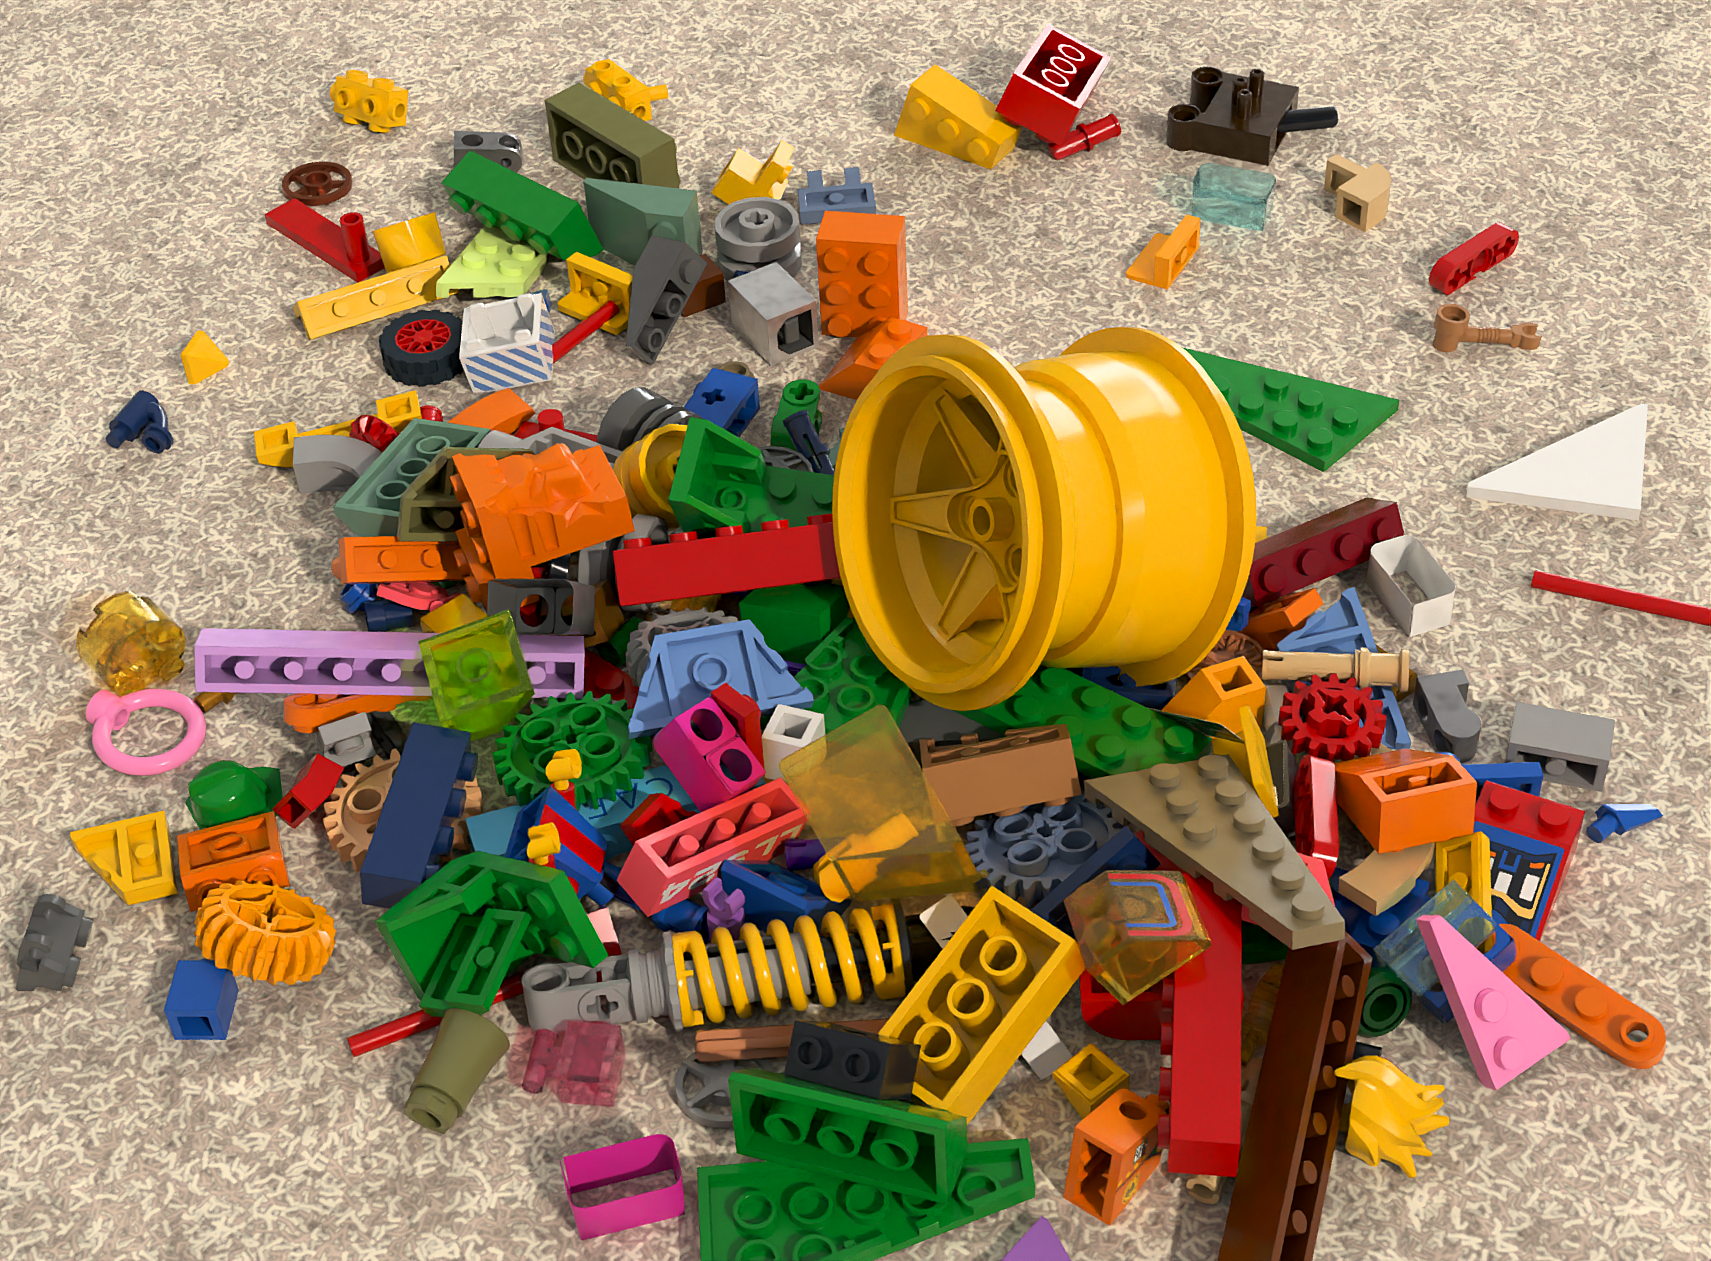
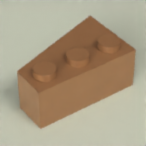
M1058 724L1006 730V737L979 742L977 733L964 734L961 736L962 744L938 747L935 746L934 738L919 739L922 770L934 825L945 823V825L951 827L961 826L972 822L974 816L994 813L995 816L1000 817L1010 816L1022 811L1023 806L1038 803L1049 807L1059 806L1071 801L1072 796L1082 795L1067 725Z

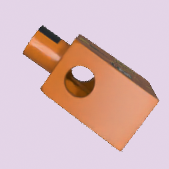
M1118 1089L1082 1119L1074 1129L1063 1198L1110 1226L1160 1164L1162 1149L1157 1148L1158 1114H1169V1103L1158 1101V1095L1149 1094L1142 1098L1128 1089Z

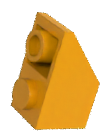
M1241 656L1200 669L1161 711L1220 723L1233 733L1243 731L1239 708L1249 705L1260 728L1263 722L1266 686L1246 658Z

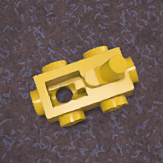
M610 59L597 61L592 66L585 68L583 83L586 87L644 121L652 119L651 101L668 99L666 84L647 87Z
M347 70L346 75L336 76V82L330 88V98L334 101V112L343 114V122L362 124L366 121L369 122V130L375 132H390L391 127L406 126L407 89L394 86V80L370 79L367 72L360 70Z

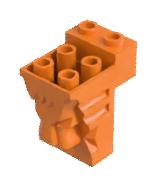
M557 443L537 455L524 453L522 456L511 455L496 460L495 455L485 454L464 456L460 453L452 456L457 474L449 478L458 503L463 502L461 503L462 511H460V516L464 528L455 531L460 549L453 551V555L461 577L470 575L464 578L472 603L475 604L481 601L486 614L488 580L497 582L491 579H534L532 566L635 531L627 496L600 445L586 450L580 449L572 454L566 444ZM532 594L527 596L520 607L540 601L539 595Z

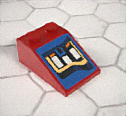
M1486 780L1475 805L1473 833L1482 831L1490 839L1492 919L1498 924L1514 925L1541 942L1577 849L1585 814L1584 810Z

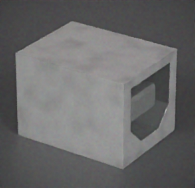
M777 262L728 281L732 327L770 366L819 347L816 300Z

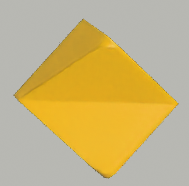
M1092 1043L1052 1072V1078L1082 1119L1118 1089L1129 1090L1130 1075Z

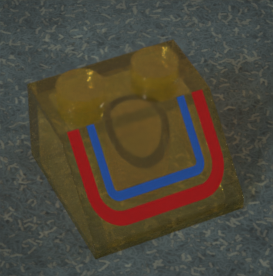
M1106 870L1090 882L1081 885L1074 893L1063 900L1086 970L1122 1005L1212 946L1187 881L1180 871Z

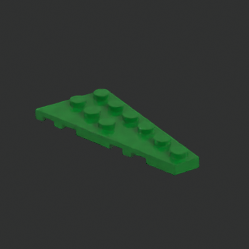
M1183 348L1201 365L1222 393L1236 418L1240 430L1322 472L1330 468L1398 411V399Z
M846 617L804 659L805 666L794 676L803 689L807 687L813 695L814 702L812 707L803 710L824 714L826 742L890 753L914 691L890 672L879 660L864 638L855 618ZM773 714L761 716V730H765Z

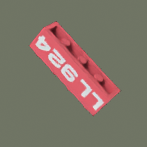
M780 777L637 840L616 881L644 914L649 917L702 892L716 876L722 881L721 867L724 860L768 861L785 852L786 839L798 838L812 812Z

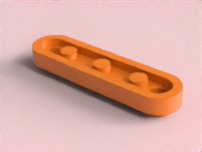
M297 693L284 699V721L294 726V730L297 732L316 733L320 726L363 712L392 711L396 709L397 704L407 701H426L431 699L432 696Z
M1499 924L1514 939L1517 950L1514 962L1502 973L1545 1012L1628 1067L1648 1069L1661 1061L1666 1050V1035L1662 1024L1657 1018L1522 929L1511 924ZM1492 926V942L1494 946L1496 933ZM1632 1031H1642L1648 1037L1644 1041L1634 1042L1627 1036Z

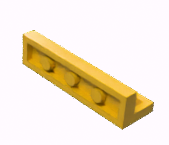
M447 255L297 301L293 311L296 318L301 317L309 341L444 299L436 297V282L450 267ZM451 289L449 297L459 294V289Z

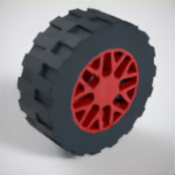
M434 309L432 311L418 310V312L414 313L409 312L398 319L392 320L391 324L385 326L382 330L383 334L379 336V347L385 372L388 376L391 375L392 380L396 382H402L407 386L418 385V387H426V385L432 384L434 386L441 384L443 381H449L464 371L459 359L462 319L453 316V313Z

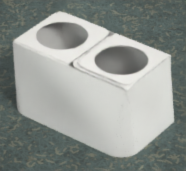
M1403 535L1376 543L1371 547L1366 584L1408 637L1450 625L1456 585L1416 537ZM1403 571L1409 573L1430 599L1413 606L1411 630L1412 603L1390 577V575Z

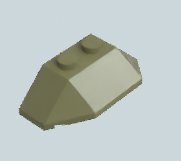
M443 447L402 493L397 539L399 541H458L455 531L464 528L460 516V511H462L461 503L463 502L458 503L449 478L457 474L452 456L460 453L464 456L485 454L495 455L496 460L511 455L522 456L524 453L535 455V453L531 449Z

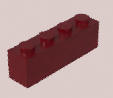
M1366 497L1256 542L1248 581L1242 597L1251 600V606L1259 607L1368 561L1371 547L1374 544L1405 535L1397 502Z

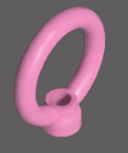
M103 689L91 698L86 708V720L94 725L92 745L97 756L108 767L129 775H157L183 765L197 753L206 736V720L200 707L189 697L172 690L145 689L119 697ZM143 708H168L178 712L187 722V733L184 739L173 749L156 756L135 757L124 754L116 749L111 740L112 730H120L127 723L131 712Z

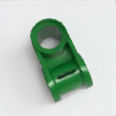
M799 379L788 383L784 387L777 414L772 421L771 446L785 447L797 452L786 427L783 425V420L803 410L808 411L809 418L819 436L822 414L817 409L820 400V388L815 382ZM805 440L806 443H807L808 448L810 449L812 455L814 456L813 451H812V449H811V447H810L808 441Z

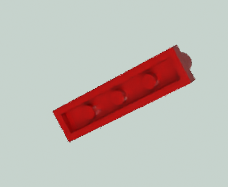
M293 198L265 214L267 225L357 283L385 268L380 252L368 244L363 216L360 213L350 212L341 216L340 227L296 198Z

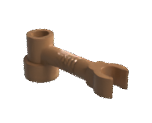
M1444 304L1438 308L1434 321L1436 333L1433 347L1441 352H1452L1457 349L1459 342L1509 344L1511 347L1533 350L1539 347L1542 337L1535 335L1538 325L1529 322L1513 325L1510 328L1468 326L1470 313L1467 309L1456 304Z

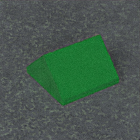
M824 582L756 589L739 602L741 621L750 619L764 636L766 645L770 649L777 651L783 660L804 665V659L847 617L850 608L843 585Z

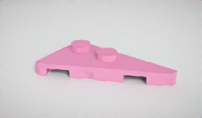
M1424 914L1416 919L1480 1083L1486 1088L1499 1089L1570 1040L1568 1032L1440 915Z

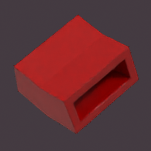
M317 753L298 772L290 791L272 810L290 827L295 829L333 793L344 767Z

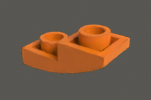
M506 388L475 402L447 423L487 428L491 431L499 430L513 435L524 421H528L535 414V411L510 388Z

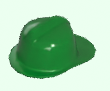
M220 760L210 763L202 768L194 776L193 780L188 783L187 788L190 796L185 804L200 830L272 812L274 806L283 798L280 769L265 766L248 768L232 760Z

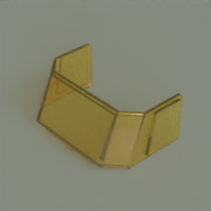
M878 705L788 755L779 762V769L854 903L860 901L861 905L890 903L894 900L904 902L942 899L946 896L966 897L976 892L973 885L989 876L986 868L977 871L958 832L885 706Z

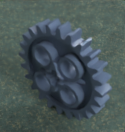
M1085 793L1077 795L1068 803L1059 806L1049 807L1038 803L1023 806V810L1019 813L1003 817L989 813L987 814L988 820H976L974 822L976 831L967 833L968 844L964 845L969 876L971 879H976L979 890L986 888L989 890L993 886L1015 901L1019 897L1025 898L1026 908H1031L1037 900H1043L1125 826L1112 818V809L1110 807L1103 809V802L1094 805L1092 802L1087 803Z

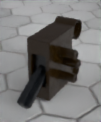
M1200 67L1195 69L1191 75L1190 104L1175 105L1168 110L1166 143L1171 149L1177 151L1192 150L1268 166L1287 132L1333 128L1338 124V112L1334 106L1297 109L1299 87L1264 80L1265 73L1261 69L1251 70L1249 77L1225 73L1215 67Z

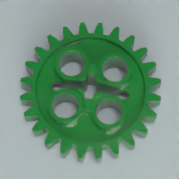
M588 691L582 700H575L574 694L569 692L565 702L559 703L551 696L548 697L549 706L545 708L534 703L531 704L532 714L530 716L519 713L515 714L517 726H503L504 737L495 740L497 751L492 752L499 785L504 786L507 797L516 795L518 805L522 806L533 801L554 783L549 781L546 776L547 764L552 760L556 751L576 749L581 758L582 771L579 778L569 779L568 781L572 782L575 786V806L579 812L583 803H588L594 810L598 809V799L602 797L612 802L617 801L615 792L617 789L632 791L631 779L644 778L643 766L651 765L650 752L653 751L650 736L634 739L628 738V725L634 708L628 710L625 699L612 705L610 694H606L598 701H595L592 691Z

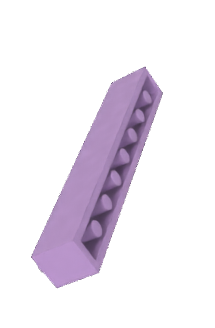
M202 628L194 646L195 692L548 698L551 696L554 698H566L567 694L572 692L576 699H582L584 695V636Z

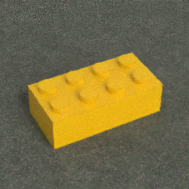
M991 886L878 1033L879 1035L921 1045L911 1101L918 1106L943 1109L953 1114L966 1116L968 1125L1089 964L1076 940Z

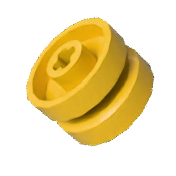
M668 424L653 430L641 440L627 447L615 460L613 471L627 496L632 519L637 514L664 518L669 533L681 528L668 498L688 425Z

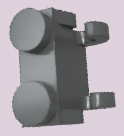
M43 894L37 897L26 933L19 947L16 964L20 969L16 990L34 991L36 987H43L61 991L62 986L73 988L81 958L72 955L75 946L86 948L94 918L85 917V910L66 903L63 898L57 895Z

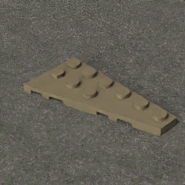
M1229 754L1222 756L1206 755L1199 760L1178 764L1162 763L1150 769L1084 780L1086 799L1094 805L1103 802L1112 809V818L1123 826L1130 823L1144 832V841L1192 877L1197 878L1203 875L1213 882V892L1222 899L1228 901L1235 898L1249 909V918L1290 949L1293 950L1345 939V920Z

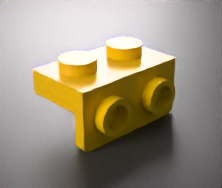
M575 252L566 259L571 292L557 302L558 310L583 321L611 300L618 306L620 312L604 323L600 329L614 335L620 334L628 327L633 275Z

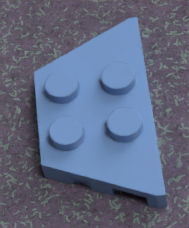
M1355 587L1346 589L1341 593L1339 601L1325 612L1318 611L1307 620L1306 625L1301 630L1290 633L1276 647V651L1336 654H1355V649L1360 650V647H1367L1369 652L1379 653ZM1285 680L1290 693H1293L1294 684L1297 681ZM1300 681L1310 686L1311 681ZM1368 686L1373 689L1371 700H1382V714L1386 715L1384 734H1382L1381 743L1389 749H1410L1412 742L1391 686ZM1302 713V714L1300 715V717H1301V720H1302L1303 723H1304V722H1305V715ZM1360 719V720H1359V726L1362 728V727H1363V723H1362V720Z
M750 619L655 635L627 733L629 739L656 735L674 718L710 697L711 692L724 683L730 685L740 694L750 696L757 703L761 716L773 714L778 704L799 709L811 708L814 699L807 687L803 689L787 670L788 664L777 651L770 649L766 645L764 636ZM690 720L691 728H697L698 726Z

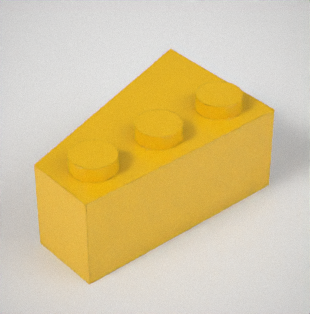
M934 64L910 84L894 136L992 169L1015 148L1023 126H1016L1007 122L1002 114L995 111L997 105Z

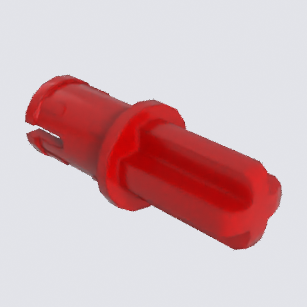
M1112 113L1088 125L1078 124L1076 130L1068 133L1061 146L1056 143H1048L1050 155L1055 160H1061L1085 149L1090 152L1093 150L1094 145L1120 136L1121 127L1118 119Z

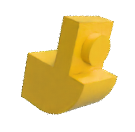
M781 140L764 164L738 148L720 172L711 193L727 204L753 197H768L780 200L789 181L786 178L793 167L788 161L794 147Z

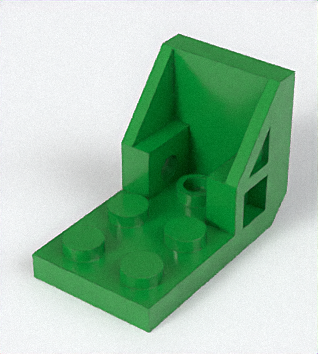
M690 417L668 501L682 531H697V539L716 537V528L742 525L743 534L762 531L761 523L788 519L789 528L808 525L807 517L832 514L834 475L766 466L760 449L707 419Z
M476 851L451 860L374 921L420 1001L461 916L484 917L487 908L527 912L532 917L505 977L533 953L544 954L565 962H573L590 968H595L609 956L564 870L482 851Z

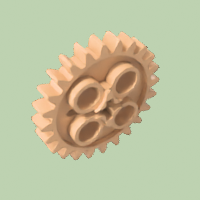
M392 749L390 759L385 761L377 754L373 756L374 765L369 768L360 763L355 764L357 776L342 775L340 778L343 788H334L331 794L332 801L324 803L327 817L323 818L331 849L332 851H338L342 863L351 860L355 872L361 870L401 757L397 749ZM476 775L473 782H465L463 789L466 790V802L461 819L453 818L451 827H454L451 852L448 857L441 856L442 859L448 862L454 859L453 848L467 850L469 848L466 837L469 834L465 818L483 814L482 806H484L481 789L477 784Z

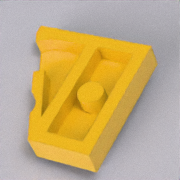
M165 811L70 832V838L75 851L127 905L178 894L169 823Z

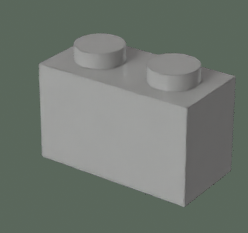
M1516 702L1505 763L1540 762L1543 781L1602 792L1610 761L1615 720Z

